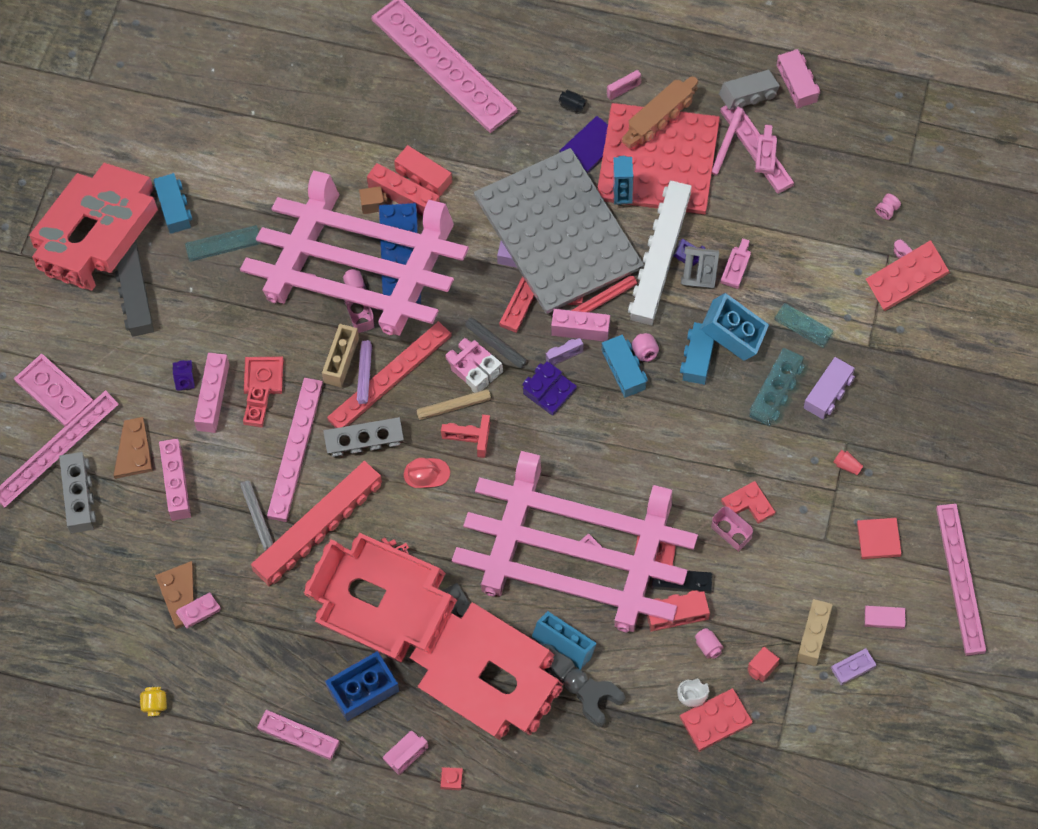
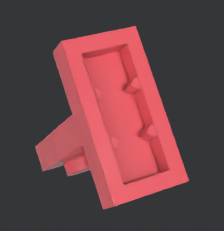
M482 414L480 428L472 425H467L466 427L458 426L454 423L442 424V439L478 443L477 456L485 458L490 430V415Z

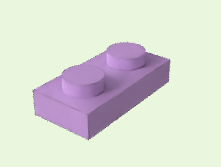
M580 338L576 340L571 339L565 345L551 348L546 353V362L548 361L554 366L582 353V340Z
M865 648L831 666V670L840 685H843L876 668V663Z

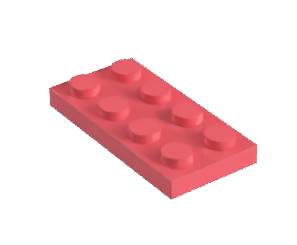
M930 240L866 278V281L881 307L886 311L946 276L950 271Z

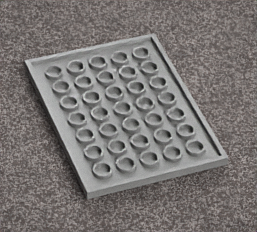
M571 148L474 192V197L545 314L644 268L643 262Z

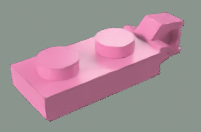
M765 125L764 135L759 134L755 172L774 174L777 138L772 136V125Z
M742 238L739 248L735 247L732 249L721 278V284L736 289L739 288L750 259L751 252L747 251L749 240Z

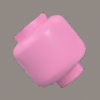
M639 334L632 341L631 347L640 361L648 362L656 358L659 346L651 334Z

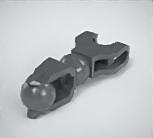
M548 643L540 644L554 654L551 666L545 670L548 674L562 682L568 692L577 694V698L582 702L584 717L597 727H602L605 724V716L599 710L598 703L603 700H609L616 705H620L626 700L624 693L611 682H596L591 678L588 680L586 673L580 669H575L573 661L557 652L554 646Z

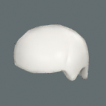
M699 679L685 680L680 683L677 689L678 698L681 703L688 707L695 708L701 706L709 694L708 684H702Z

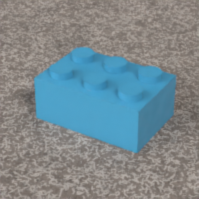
M724 293L712 301L700 330L745 361L757 354L769 324L731 296Z

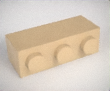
M339 324L322 371L324 383L342 388L359 340L358 328Z
M813 599L797 662L812 666L817 665L833 604Z

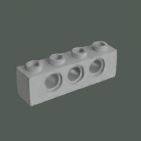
M400 417L323 430L327 454H332V457L342 456L344 451H351V454L362 452V448L370 447V450L381 449V445L389 444V447L399 446L400 442L404 441ZM381 429H385L389 433L385 440H381L377 436L378 431ZM365 432L370 436V439L366 443H361L358 437L361 433ZM342 436L350 438L351 441L348 446H342L339 443Z
M83 452L60 455L67 527L70 533L94 530L93 523L96 522L95 512L91 510V505H94L93 494L89 493L92 481L91 477L87 476V470L90 469L89 459L84 457ZM77 472L80 473L79 476H77V477H72L73 474H75V473H77ZM77 490H83L78 495L74 494ZM84 508L82 512H76L77 509Z

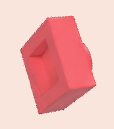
M442 767L441 789L461 790L463 769Z

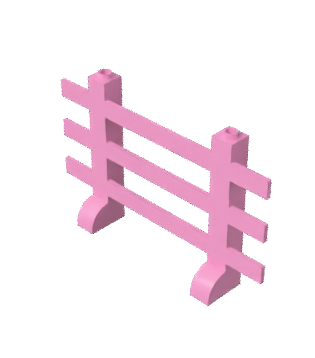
M318 171L312 172L308 184L309 200L307 204L277 197L271 210L297 217L299 220L291 235L262 227L256 237V241L284 248L275 265L245 258L240 268L241 272L268 279L263 288L268 301L284 304L292 287L295 286L384 310L378 323L382 331L388 335L400 336L408 318L433 324L439 312L438 309L417 304L416 301L424 286L445 292L449 291L454 279L431 272L439 255L463 261L469 249L468 246L446 241L454 225L446 204L428 200L423 214L424 229L421 234L333 212L332 209L339 197V193L330 174ZM328 225L412 247L414 250L407 264L403 265L316 242L323 226ZM310 255L399 280L391 296L300 271Z
M521 451L513 486L479 477L475 493L505 500L508 503L502 521L470 512L467 513L463 527L496 536L490 556L456 547L452 563L485 571L481 582V589L486 595L492 597L495 595L501 596L508 577L616 606L618 610L614 623L615 627L622 632H634L639 613L673 622L677 609L676 605L644 597L650 577L679 585H684L688 570L655 561L660 542L694 550L698 534L666 526L672 506L671 489L653 485L646 518L641 520L535 492L541 473L540 455ZM529 507L638 535L640 538L635 554L633 556L523 527ZM518 542L629 571L624 590L620 591L512 562Z

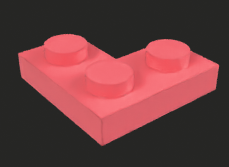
M755 481L721 499L724 507H729L736 514L749 509L758 524L775 515L774 509Z

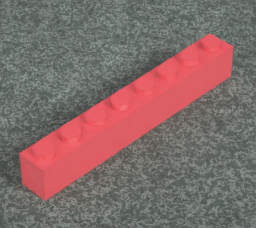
M364 460L251 564L253 572L268 586L277 583L282 578L283 573L291 570L296 565V561L301 557L307 556L315 544L321 543L329 531L335 530L343 518H348L357 505H362L367 500L369 494L376 492L381 487V475Z

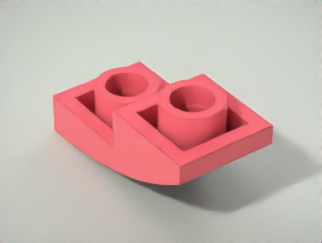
M250 385L243 419L244 425L263 427L269 387Z

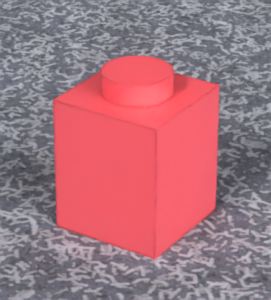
M763 647L750 661L747 670L752 678L764 682L778 666L779 658Z

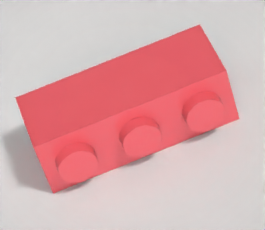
M408 145L394 160L395 170L399 175L406 176L412 182L439 195V197L452 183L451 172Z
M695 590L687 593V595L680 596L675 594L663 600L659 598L654 599L677 606L673 622L647 615L650 631L652 632L709 620L710 612L704 591L699 592Z

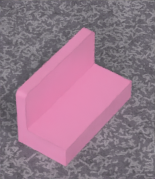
M410 731L383 756V760L400 775L428 749V742L423 737L419 738L413 731Z

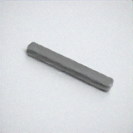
M247 480L242 482L240 486L261 543L266 551L273 542L252 485Z

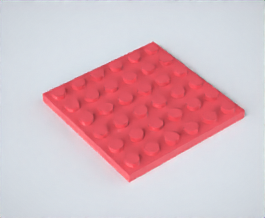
M612 103L597 188L604 202L614 203L613 157L627 156L632 157L633 201L632 204L627 205L659 208L660 202L663 203L665 197H662L664 187H668L671 180L692 186L686 212L706 215L720 116L680 112L675 119H671L663 130H658L649 142L646 141L643 145L638 143L629 149L622 143V138L629 130V120L643 107Z

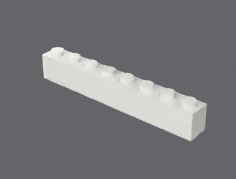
M670 180L668 187H664L662 197H665L663 203L660 202L658 208L660 216L659 219L654 221V236L650 235L648 241L650 249L649 252H645L643 258L645 266L644 269H640L638 275L640 283L639 286L635 285L633 292L635 300L634 303L630 302L628 313H631L630 320L653 325L691 196V185Z

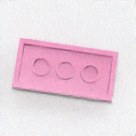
M42 353L14 378L21 388L64 427L94 401Z

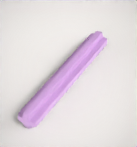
M369 340L362 341L360 348L357 401L359 404H366L368 402L372 344Z

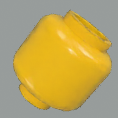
M149 687L141 692L140 709L142 712H147L148 716H160V712L166 710V692L161 690V687Z

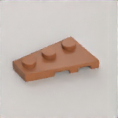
M143 417L124 421L114 470V479L153 471Z
M192 561L155 575L176 629L185 626L176 614L177 610L194 601Z

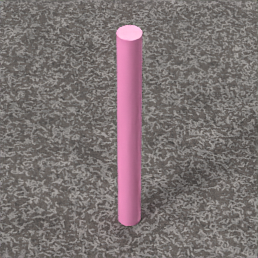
M737 107L712 168V174L715 176L719 173L743 113V109Z

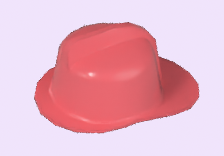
M417 458L410 462L404 470L405 482L413 488L442 486L450 477L449 466L443 460L436 458Z

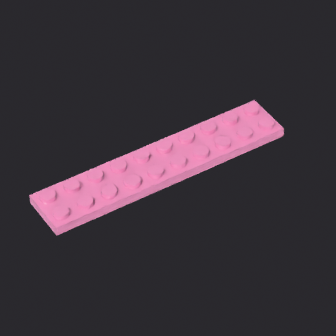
M403 0L391 1L372 16V21L489 133H492L517 113V108Z

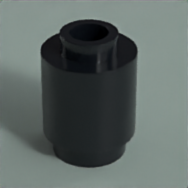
M567 89L566 92L562 91L558 101L561 102L560 106L577 113L578 111L581 113L587 99Z

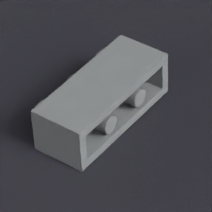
M765 70L724 82L719 95L727 108L733 110L737 107L742 108L766 99L771 100L776 96L780 85L770 70Z

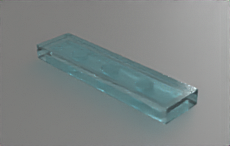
M257 225L185 243L189 262L262 244L256 241L259 233Z

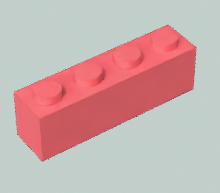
M378 163L375 164L367 176L368 188L381 186L382 193H386L387 198L398 204L416 203L417 213L421 216L424 214L428 200L440 202L439 195Z

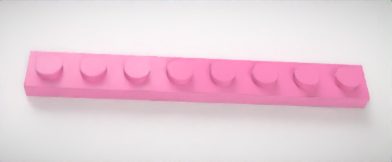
M304 378L270 502L267 514L268 519L287 522L322 391L323 381Z
M106 390L0 485V504L3 508L118 405Z
M957 504L939 505L936 507L965 656L985 654L986 647Z

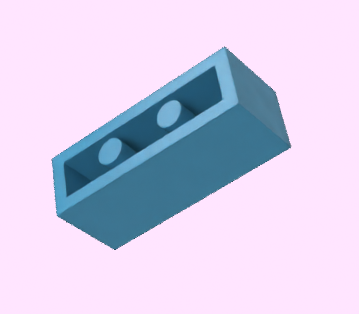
M613 157L614 204H632V157Z
M174 173L153 179L169 233L172 234L191 228L189 221L193 219L190 210L185 209V205L188 204L185 194L181 195L180 190H183L180 179L176 180Z
M694 322L693 329L689 328L687 340H690V344L685 346L684 356L687 358L686 362L681 364L680 373H683V381L705 385L714 339L700 330L701 323Z
M622 334L602 342L601 351L624 398L645 390L648 380L645 372L640 371L639 360L636 355L633 356L629 340H625Z
M549 611L537 621L532 638L539 643H548L554 646L557 652L571 659L575 667L580 670L591 660L597 644Z

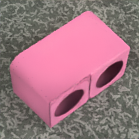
M345 300L353 327L358 328V333L373 329L374 319L371 308L363 305V311L355 314L351 311V305L354 302ZM360 318H366L368 320V322L356 324L357 320Z
M729 507L721 508L713 516L711 528L738 552L752 539L753 528ZM720 521H728L730 523L731 530L728 533H725L717 526ZM736 533L743 534L746 539L740 546L732 539V536Z

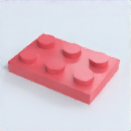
M733 688L704 702L703 705L680 715L682 723L699 752L751 726L753 723Z

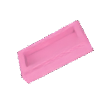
M636 70L608 85L607 97L609 100H613L641 84L640 72Z
M865 606L864 627L904 629L905 608Z

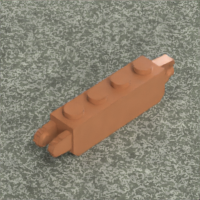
M690 76L684 82L674 80L629 120V130L623 136L622 143L629 149L638 143L643 145L646 141L649 142L658 130H663L671 119H675L684 107L687 108L691 105L693 94L698 89L697 77Z

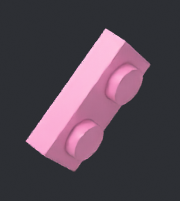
M208 593L179 608L176 614L186 628H189L219 612L221 607L213 596Z

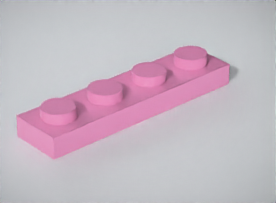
M268 710L265 711L257 727L258 730L328 760L332 759L340 743L335 738Z

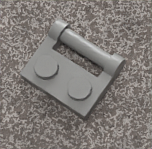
M686 246V260L681 284L714 288L719 250ZM694 255L699 256L696 279L691 278Z

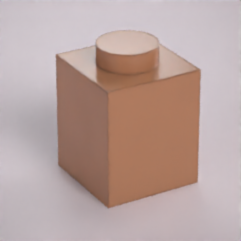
M381 186L359 189L363 214L379 212V205L387 204L386 193H382Z

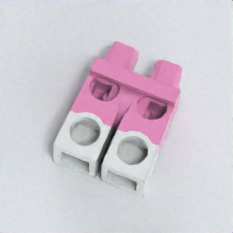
M464 338L458 344L462 350L459 354L454 350H450L446 354V360L451 365V370L464 380L474 393L482 391L489 385V382L491 383L503 372L502 363L475 340L471 342Z

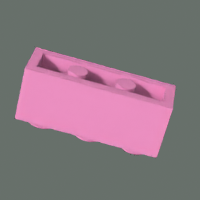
M798 49L778 55V70L796 107L800 108L816 103L820 89L813 82V75L811 70L806 67L805 57L800 55Z
M560 309L553 310L551 336L595 341L608 340L610 315Z

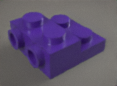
M547 361L544 365L540 363L536 367V374L532 378L527 377L523 382V394L553 416L574 393L577 386L562 375V371Z

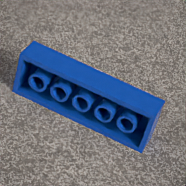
M416 203L379 205L380 224L418 233ZM380 239L381 259L403 265L407 264L414 248ZM382 275L383 295L391 296L399 279ZM421 293L416 301V303L422 305Z

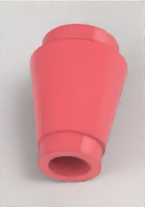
M841 449L833 461L837 465L836 467L858 475L863 467L847 450L845 452Z

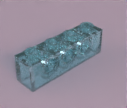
M786 348L782 349L750 408V418L769 427L772 421H777L780 415V406H785L789 397L787 395L788 391L794 389L797 382L795 380L797 374L801 375L804 370L803 356ZM782 371H789L790 374H784ZM774 386H780L783 389L778 390ZM767 401H771V402H773L774 404H773V405H768V404H766V402H767Z

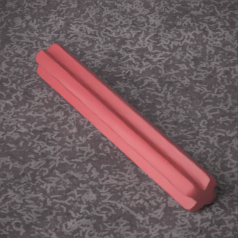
M629 276L571 311L589 313L637 285V281L634 276Z

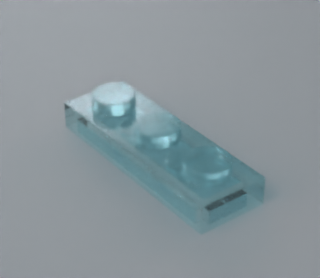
M784 303L775 316L776 322L822 348L833 334L832 329Z

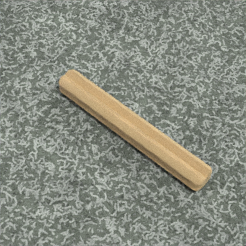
M486 389L417 409V416L419 420L489 401L491 399L490 392Z

